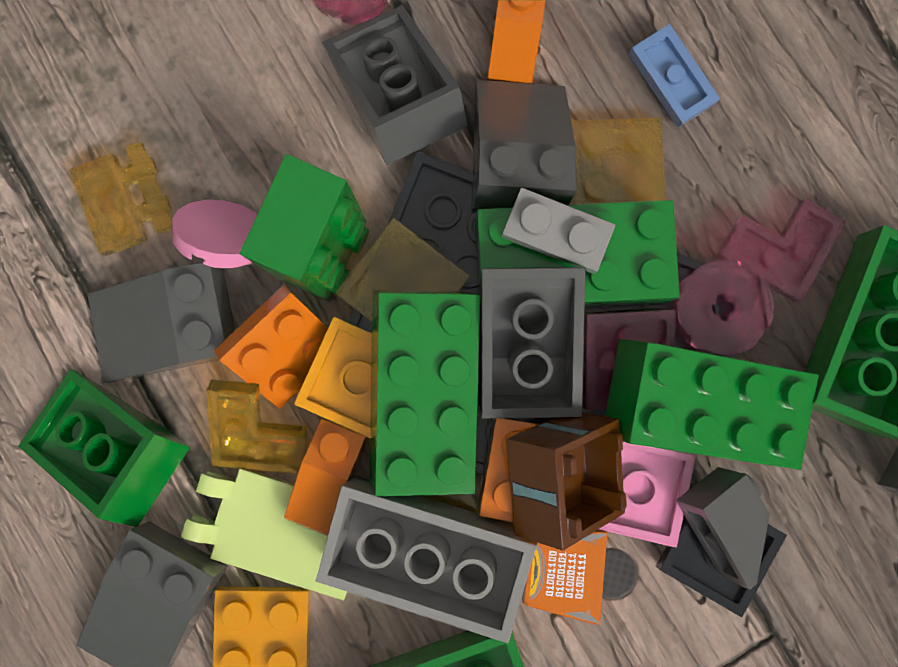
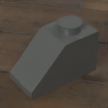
M717 467L676 501L719 575L750 590L758 581L770 514L760 498L762 494L761 489L753 478L746 473Z

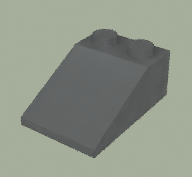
M403 5L322 42L368 135L386 165L468 126L459 85Z
M476 80L472 208H513L521 188L564 205H569L576 192V145L565 86Z
M203 262L161 270L88 294L103 383L218 361L219 359L214 350L235 331L224 268L203 265Z
M585 267L482 268L478 361V403L482 419L582 417Z
M150 521L130 529L105 572L76 646L113 667H172L228 565L210 559V555Z

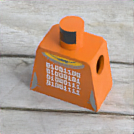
M597 530L564 551L537 543L522 594L523 604L590 624L600 625L607 531Z

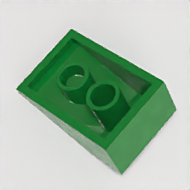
M74 369L69 370L18 445L19 448L98 519L134 527L139 526L190 448L161 424Z

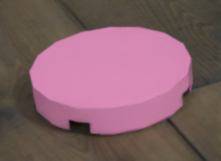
M225 200L191 202L178 209L172 218V243L183 256L191 260L192 254L203 258V265L210 267L236 268L251 264V261L239 253L257 217V213L241 204Z

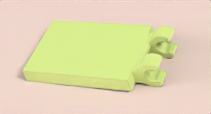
M245 467L239 469L236 479L213 471H207V474L201 473L196 492L210 497L222 498L215 521L195 514L192 516V519L187 518L181 534L182 538L197 543L213 544L214 548L210 559L344 601L347 591L316 582L328 536L284 519L295 483Z

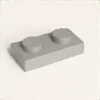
M521 188L501 238L574 267H585V271L595 274L599 269L615 224Z

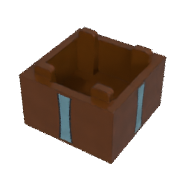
M582 412V417H554L506 439L516 536L564 551L625 513L627 501L626 493L623 489L621 457L623 438L620 433L619 419Z

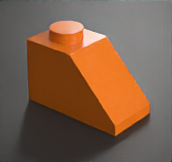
M498 0L488 81L532 84L545 0Z
M321 419L301 463L284 519L328 536L341 487L353 478L364 453L366 436Z

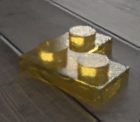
M211 379L206 394L212 466L298 474L307 452V426L261 422L260 389L258 383Z

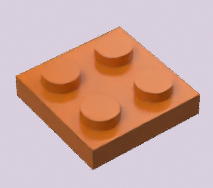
M282 285L214 350V353L219 361L281 409L300 391L329 327L286 285Z

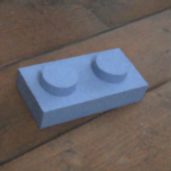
M671 24L660 29L630 50L628 55L677 128L709 109L720 100V97Z

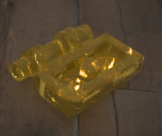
M133 143L125 148L130 160L127 167L122 168L118 157L111 153L69 169L99 254L109 256L148 241L143 227V223L152 220L158 234L171 231L172 220L169 213L172 211L168 196L162 195L155 177L159 173L154 159L148 157L143 143ZM137 183L145 200L138 206L135 205L129 186Z

